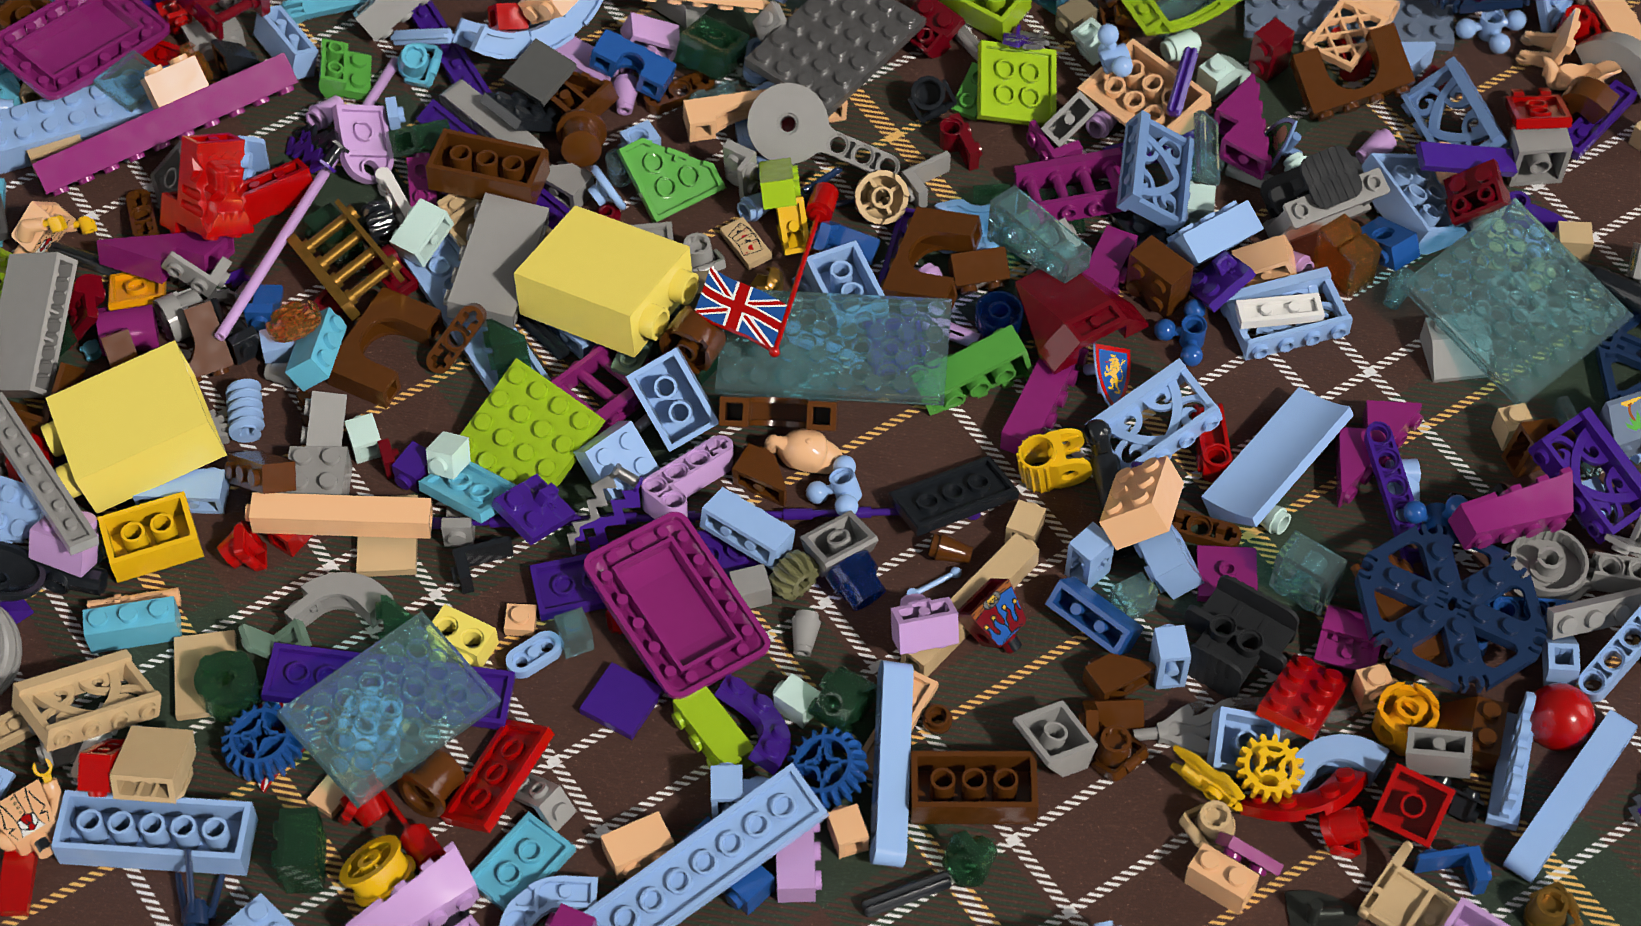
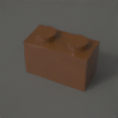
M1005 246L954 253L949 256L948 267L950 277L954 278L956 291L961 292V295L977 293V289L988 288V291L1002 290L1005 288L1004 285H1007L1011 279Z

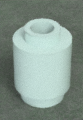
M1191 29L1166 37L1165 41L1160 44L1162 56L1167 62H1177L1181 60L1183 50L1186 47H1194L1198 50L1197 53H1199L1201 39Z

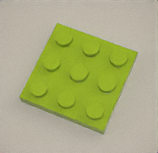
M981 40L978 43L977 119L1029 125L1030 121L1035 120L1039 127H1043L1056 114V50L1045 48L1040 50L1023 49L1022 46L1016 48L1000 42Z

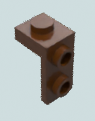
M1141 698L1082 701V712H1078L1077 719L1094 740H1099V731H1103L1111 725H1119L1127 730L1144 728V701Z

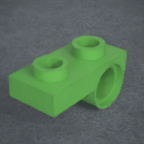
M972 62L956 96L957 104L951 108L952 113H959L961 116L973 121L977 120L978 64Z

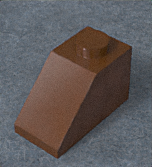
M748 443L732 468L733 485L785 507L787 503V487L775 454L765 447H757Z
M1109 653L1101 658L1095 657L1086 664L1082 682L1096 700L1122 699L1152 683L1156 666L1153 662Z

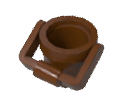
M1111 725L1103 730L1099 740L1096 742L1098 746L1093 755L1094 762L1092 767L1099 774L1111 781L1117 782L1138 767L1149 756L1146 744L1132 737L1126 728L1119 725Z

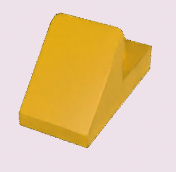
M803 196L796 197V206L776 208L778 225L776 226L785 256L803 253L809 237Z

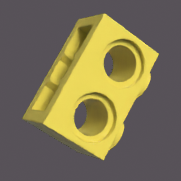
M446 604L443 605L425 631L428 646L434 653L440 656L445 654L455 659L460 665L483 667L499 644L495 627ZM447 632H453V633L450 634V635H443L444 633H447ZM472 644H478L477 647H474V648H470V647H469V646L472 645Z

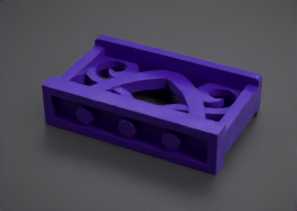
M1590 407L1528 448V452L1531 454L1534 462L1540 466L1550 479L1558 476L1560 469L1571 467L1573 471V513L1577 515L1586 527L1588 534L1598 544L1605 541L1606 533L1614 535L1640 517L1641 474ZM1572 429L1577 437L1572 442L1563 434ZM1552 443H1561L1570 451L1566 449H1558L1556 451ZM1581 460L1589 465L1602 468L1605 472V492L1594 490L1581 483ZM1629 504L1634 512L1624 518L1621 505ZM1611 506L1615 511L1614 523H1610L1607 519L1611 513Z

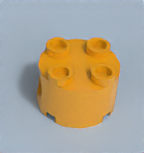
M1405 682L1394 683L1388 686L1380 695L1371 726L1372 730L1383 745L1393 750L1399 756H1406L1408 728L1436 729L1440 716L1439 702L1432 691L1421 684L1413 683L1412 686L1409 684L1405 685Z

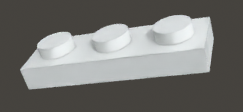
M1319 293L1236 300L1235 311L1240 329L1323 321L1325 316Z

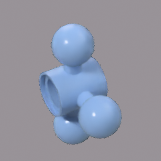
M1502 10L1483 11L1479 22L1464 18L1456 24L1455 30L1456 34L1462 39H1470L1477 32V36L1481 40L1489 42L1492 52L1503 54L1510 48V39L1506 34L1501 33L1502 27L1518 31L1525 26L1526 16L1520 10H1512L1506 17Z
M1104 24L1099 28L1097 34L1101 42L1098 47V54L1103 70L1106 74L1113 72L1117 77H1127L1133 69L1128 48L1125 43L1117 45L1118 29L1112 24Z
M842 455L836 458L833 463L834 471L829 476L831 484L826 485L821 481H814L808 485L806 496L810 502L821 504L827 500L829 495L835 494L837 499L835 510L839 515L850 510L856 514L858 501L862 497V492L855 475L856 463L852 457Z

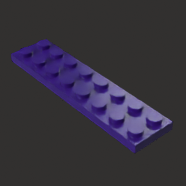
M706 530L698 532L728 577L730 571L761 564ZM588 554L529 565L541 621L607 608L585 573L584 560ZM765 566L767 575H770L773 570Z
M274 642L261 696L262 701L342 710L345 701L354 692L367 687H380L392 692L398 698L403 709V718L499 729L505 726L508 719L516 677L515 672ZM391 705L383 712L384 716L394 717ZM369 711V712H368V714H375V713H376V711Z

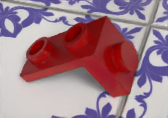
M164 0L155 3L157 13L170 25L169 34H182L181 26L192 23L193 16L175 0Z

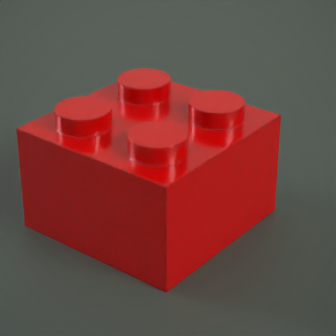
M1397 763L1370 821L1426 848H1430L1456 790Z

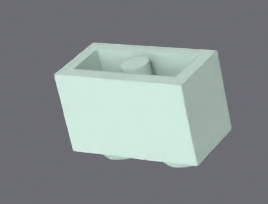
M420 198L415 206L410 208L401 226L393 232L389 242L399 256L424 268L454 226V223L446 210Z

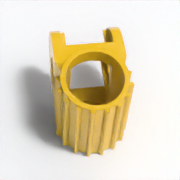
M1064 428L1050 431L1044 435L1028 436L1026 440H1022L1021 446H1018L1016 457L1022 484L1025 483L1026 489L1030 488L1033 490V493L1036 491L1042 494L1043 492H1050L1054 488L1074 486L1088 479L1092 474V466L1088 460L1084 459V457L1066 458L1067 455L1080 451L1084 444L1083 433L1077 429ZM1039 462L1045 463L1040 466H1032V464Z

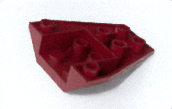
M1063 259L1015 281V287L1038 356L1054 375L1078 363L1079 349L1117 330L1124 338H1127L1147 328L1149 325L1132 303Z

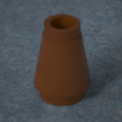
M934 533L928 556L933 557L934 561L969 564L973 547L944 533H941V535Z

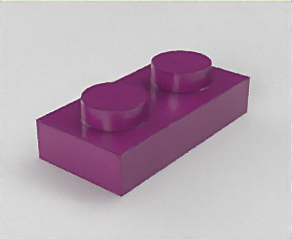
M1220 831L1215 840L1216 844L1224 848L1223 854L1237 862H1240L1241 858L1250 863L1248 868L1262 877H1265L1266 873L1279 876L1284 867L1283 864L1233 835Z

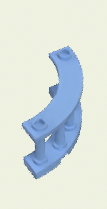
M579 0L563 17L536 24L530 22L528 29L522 31H498L490 29L489 24L477 23L461 18L454 32L455 37L452 39V42L470 48V50L485 56L498 59H518L536 38L555 50L575 37L574 34L592 20L603 0Z

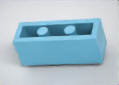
M330 307L318 313L320 319L315 314L308 318L307 324V320H304L305 323L302 325L305 327L301 330L307 334L297 338L285 373L303 392L330 377L347 328L343 319L336 315ZM311 318H317V320L309 321ZM314 324L315 328H308L306 326Z
M174 596L83 610L84 638L91 654L174 641V637L182 636L181 614Z

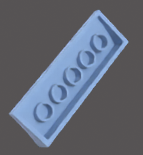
M1298 387L1201 496L1210 517L1226 522L1257 527L1354 416L1351 407L1325 400Z

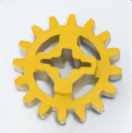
M1261 734L1258 738V743L1251 738L1247 743V747L1242 746L1239 751L1241 757H1238L1235 761V766L1241 769L1237 771L1235 776L1236 778H1244L1245 781L1241 788L1243 790L1250 787L1252 789L1251 798L1261 794L1262 802L1266 803L1269 796H1272L1275 803H1279L1282 794L1288 799L1293 794L1292 789L1298 790L1301 782L1298 779L1303 778L1305 771L1299 769V767L1305 761L1303 758L1295 757L1299 750L1298 747L1292 749L1287 747L1289 739L1286 738L1280 743L1278 742L1277 734H1274L1271 740H1267L1265 734ZM1251 757L1253 758L1252 763L1255 765L1253 772L1250 770ZM1275 765H1277L1275 771L1273 769H1266L1262 772L1265 766L1269 768L1271 766L1274 767ZM1286 765H1289L1290 769L1289 779H1287L1288 774L1285 771Z

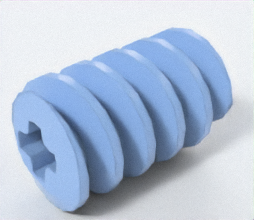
M240 379L234 381L225 391L228 432L232 440L248 443L259 440L261 431L265 427L264 413L262 411L263 402L261 401L262 387L261 383L257 380Z

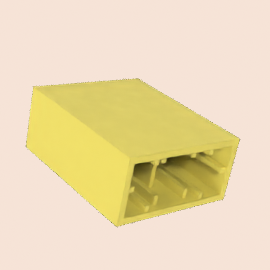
M576 205L514 272L520 315L634 358L650 339L657 341L661 338L668 327L670 315L680 304L689 305L699 287V276L692 272L690 246Z
M175 340L46 397L53 421L41 426L43 436L55 457L65 454L68 460L67 463L55 468L56 473L72 498L84 494L96 514L132 499L136 494L156 488L227 456L196 376Z

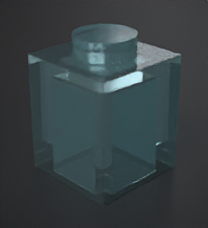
M1140 572L1112 586L1109 602L1135 620L1155 610L1158 590L1151 580L1148 581L1144 574Z
M582 607L553 616L556 634L560 637L562 651L566 659L594 650L592 630Z

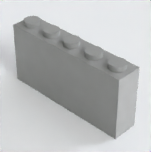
M485 193L482 203L477 202L475 206L474 218L476 220L474 224L470 223L466 234L468 243L467 246L462 245L460 249L459 261L461 263L459 268L454 267L451 277L453 286L452 289L446 290L443 305L447 306V317L454 319L464 306L469 303H478L484 307L487 314L483 326L513 333L519 315L514 272L543 241L549 223V208ZM475 311L468 313L469 318L466 322L478 321L475 318L477 315Z
M59 252L9 254L0 298V392H3L6 398H46L51 395L78 260Z

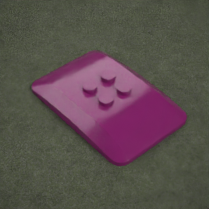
M55 0L0 31V63L43 98L58 100L102 79L155 46L169 35L170 25L141 0Z
M680 512L667 513L592 551L584 560L585 573L612 617L660 687L673 699L688 697L703 687L709 686L760 659L770 649L768 634L690 520Z

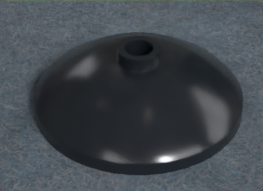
M0 541V602L20 601L35 595L42 589L45 582L46 571L43 564L28 558V550Z

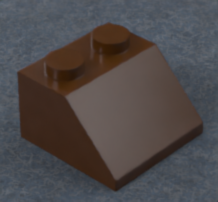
M1480 696L1442 703L1436 729L1473 732L1471 769L1493 773L1500 757L1509 703Z

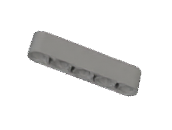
M459 79L439 95V99L446 110L477 135L544 148L541 142L528 131L514 129L480 101L483 95L464 80Z

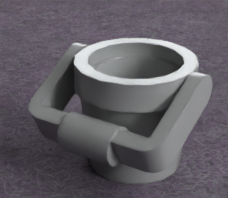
M691 233L684 239L683 244L690 246L692 272L710 270V267L716 271L726 268L724 256L717 249L712 250L711 242L707 235Z

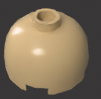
M875 170L867 173L859 180L855 189L854 202L857 211L864 219L874 224L887 225L897 221L905 213L908 205L909 191L906 183L899 175L888 170Z

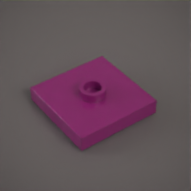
M1197 545L1196 566L1204 580V584L1197 587V601L1207 602L1215 591L1219 578L1223 575L1235 577L1237 580L1246 583V585L1258 591L1256 548Z

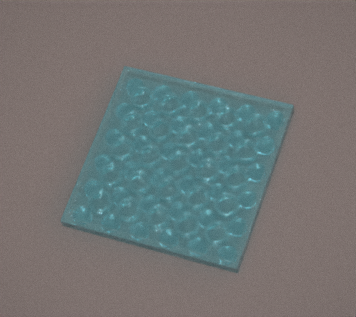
M1513 198L1507 203L1508 206L1500 208L1403 281L1400 288L1516 405L1520 403L1526 404L1627 324L1634 315L1516 198Z

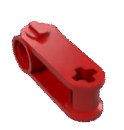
M1222 403L1216 404L1220 408L1223 417L1219 425L1212 431H1205L1195 440L1197 472H1200L1201 477L1210 483H1214L1234 460V454H1231ZM1198 404L1192 405L1197 410V412L1191 413L1192 420L1204 412V407H1199Z

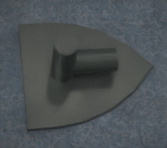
M1303 890L1284 892L1290 926H1357L1362 919L1357 915V911L1353 907L1332 895Z

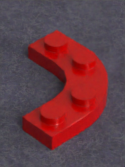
M1339 767L1317 789L1306 793L1292 794L1288 799L1282 794L1279 803H1275L1272 796H1269L1266 803L1262 802L1261 794L1251 798L1250 792L1240 802L1243 808L1240 815L1276 822L1306 821V815L1321 811L1324 812L1325 816L1332 814L1349 804L1368 784L1367 772L1356 771L1348 767Z

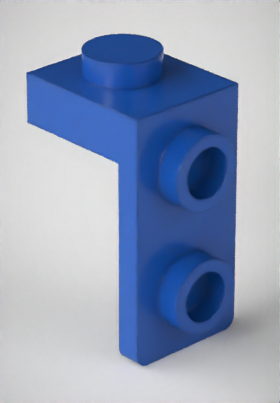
M833 221L822 222L821 225H818L813 239L815 241L813 248L819 251H825L856 240L869 265L873 264L880 244L879 238Z
M259 285L254 293L253 303H248L244 309L248 328L253 325L259 333V330L273 328L279 321L284 293L282 285Z
M1466 844L1454 846L1450 850L1443 851L1428 849L1417 855L1413 865L1414 873L1463 867L1472 895L1483 894L1489 881L1492 880L1490 864L1484 862L1479 845L1469 847Z

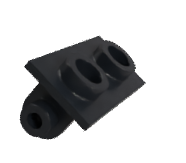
M1426 775V777L1456 790L1448 814L1465 821L1467 824L1469 821L1476 822L1480 812L1475 810L1476 806L1483 808L1485 803L1479 800L1481 797L1479 793L1463 787L1462 791L1450 786L1452 781L1446 777L1435 775L1430 777Z

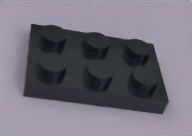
M497 91V93L484 92L480 101L514 129L521 131L556 132L558 121L562 116L555 108L548 107L547 105L542 106L530 97L517 92H513V94H506L501 91Z

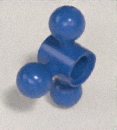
M1198 299L1189 300L1184 305L1183 312L1185 318L1182 320L1181 327L1175 326L1169 319H1161L1154 326V334L1161 341H1169L1174 336H1180L1179 343L1183 347L1180 358L1185 365L1190 367L1198 365L1203 359L1201 348L1204 345L1207 330V321L1203 318L1206 308Z
M1453 495L1447 500L1446 505L1443 503H1431L1426 506L1420 501L1413 500L1404 506L1403 516L1406 521L1412 524H1419L1423 521L1427 531L1433 534L1436 524H1440L1442 527L1444 525L1450 526L1448 519L1461 503L1468 500L1462 495Z

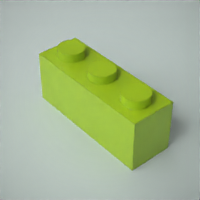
M791 157L760 161L759 175L764 210L796 206V197L801 196L798 166H792Z
M707 686L688 697L673 700L674 713L672 714V719L680 730L685 729L687 731L693 748L697 752L702 751L704 753L710 770L711 765H719L724 762H730L735 765L742 764V771L755 764L748 759L754 749L753 744Z

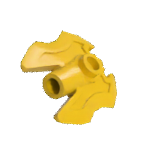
M1178 745L1173 746L1174 752L1186 762L1184 766L1177 763L1170 765L1179 776L1193 788L1202 791L1210 801L1218 800L1224 802L1231 811L1241 812L1243 810L1241 803L1237 801L1243 800L1245 795L1227 773L1217 771L1197 754Z

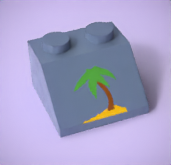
M1641 391L1605 402L1598 419L1628 458L1641 454Z

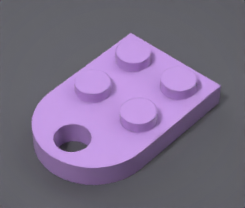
M335 104L331 108L335 131L338 133L340 144L350 151L348 154L342 152L340 155L344 170L350 177L360 183H378L375 171L380 167H387L392 170L394 165L385 106ZM364 164L370 165L373 168L374 175H369L365 171Z

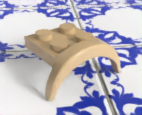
M1405 841L1359 907L1357 915L1364 920H1370L1378 926H1443L1458 902L1402 867L1413 848L1411 842Z

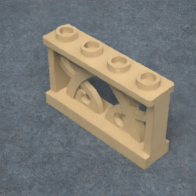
M127 649L13 683L12 708L17 714H22L43 742L45 750L51 752L158 717L162 695L159 691H155L132 662L131 654ZM126 680L129 684L121 685V681ZM86 692L99 696L108 695L105 703L97 710L70 706L76 695ZM129 693L138 694V697H135V696H133L132 694H129ZM41 707L45 711L41 713L37 708ZM56 715L55 723L49 724L47 719Z

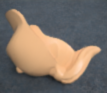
M1547 56L1543 57L1545 62V81L1548 88L1554 91L1566 90L1571 81L1577 77H1593L1604 82L1607 78L1622 71L1621 67L1614 61H1603L1595 65L1592 63L1584 65L1567 63L1558 67L1553 59Z
M805 428L791 431L786 436L769 435L764 443V447L771 453H776L786 466L803 472L831 474L834 471V461L843 455L836 445L826 440L823 433L816 430H806Z

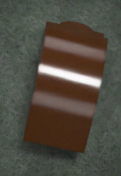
M1582 76L1573 79L1561 97L1571 115L1578 111L1589 122L1595 124L1610 112L1620 96L1604 82L1593 77Z

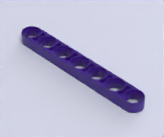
M1375 421L1367 427L1364 434V443L1394 536L1402 534L1417 525L1419 531L1422 522L1419 524H1412L1408 521L1403 522L1396 516V511L1403 509L1408 502L1414 500L1390 426L1384 422ZM1380 430L1385 434L1386 440L1376 442L1371 438L1370 432ZM1382 456L1390 457L1394 461V466L1392 468L1382 467L1379 463V458ZM1391 482L1398 483L1403 488L1402 494H1391L1387 489V485ZM1405 546L1399 550L1401 558L1406 559L1412 568L1415 563L1421 562L1418 548L1412 549Z

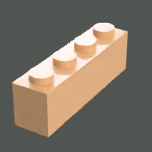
M1575 0L1578 5H1587L1591 12L1596 13L1602 24L1600 28L1602 33H1625L1641 41V24L1637 19L1636 13L1631 10L1625 0Z

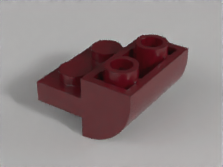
M917 0L910 9L925 17L926 24L908 42L930 58H938L951 48L949 42L966 22L964 18L938 0Z
M1494 158L1443 179L1448 197L1445 201L1451 222L1456 227L1510 205L1509 190L1504 186L1498 162Z
M84 274L74 282L61 348L71 350L83 338L86 331L96 323L99 316L97 307L103 303L106 294L101 275Z

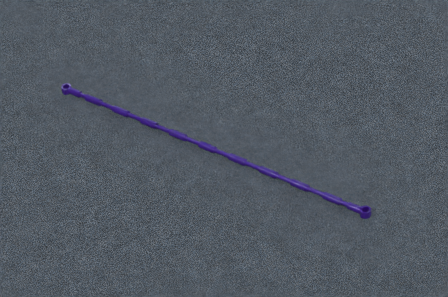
M871 506L858 507L855 515L858 518H871V516L900 514L895 508L871 509ZM812 508L783 509V511H765L775 518H783V520H813V517L840 516L836 510H813ZM688 511V519L691 523H696L695 520L701 519V513ZM637 512L624 513L626 524H637V522L655 520L649 514H637ZM607 513V515H600V517L614 515V513ZM981 513L967 517V519L977 520L980 518ZM575 514L574 519L564 526H573L572 522L588 520L590 516H578V514ZM493 516L483 523L472 519L473 526L489 525L490 528L512 527L502 516ZM433 517L432 529H441L442 518L460 517Z

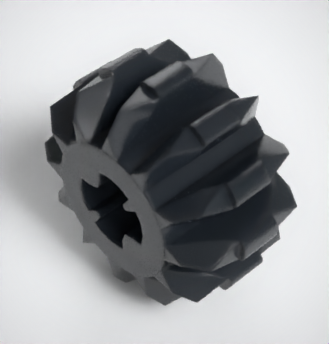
M382 199L363 205L360 215L365 231L379 247H383L386 244L391 245L389 241L392 238L393 232L398 227L389 204Z

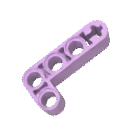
M723 435L711 437L646 477L641 484L643 510L654 519L670 512H680L688 518L687 498L732 470L734 466L733 441Z

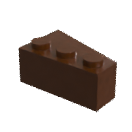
M574 71L546 105L555 108L562 115L573 109H585L601 116L619 97L611 81L605 79L602 81L591 77L588 73Z

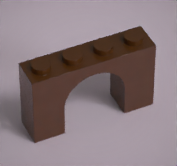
M1394 22L1369 30L1365 37L1375 65V77L1372 82L1362 88L1347 89L1337 85L1329 77L1318 47L1292 56L1290 66L1310 121L1316 119L1319 122L1333 118L1334 113L1344 111L1345 114L1358 110L1360 108L1359 105L1368 102L1370 105H1375L1384 101V97L1393 94L1395 97H1400L1402 94L1410 92L1415 83V78Z
M917 206L913 216L909 217L907 221L906 233L898 242L897 254L895 258L891 259L886 279L882 280L880 287L889 302V308L906 309L949 317L958 296L954 278L923 273L916 270L914 266L921 257L933 251L968 252L977 250L983 235L980 216Z
M382 287L379 293L371 298L369 306L363 315L358 316L348 336L343 337L330 377L327 379L328 385L387 409L401 389L398 372L366 358L364 353L367 347L376 339L387 335H401L430 347L444 328L441 310Z
M207 299L182 308L193 339L192 354L187 362L193 370L198 383L203 381L201 376L212 373L213 377L229 372L228 367L234 365L226 341H220L215 337L220 324L211 300ZM127 327L99 336L111 368L138 357Z
M722 395L720 396L719 426H783L806 428V430L836 431L838 428L839 400Z

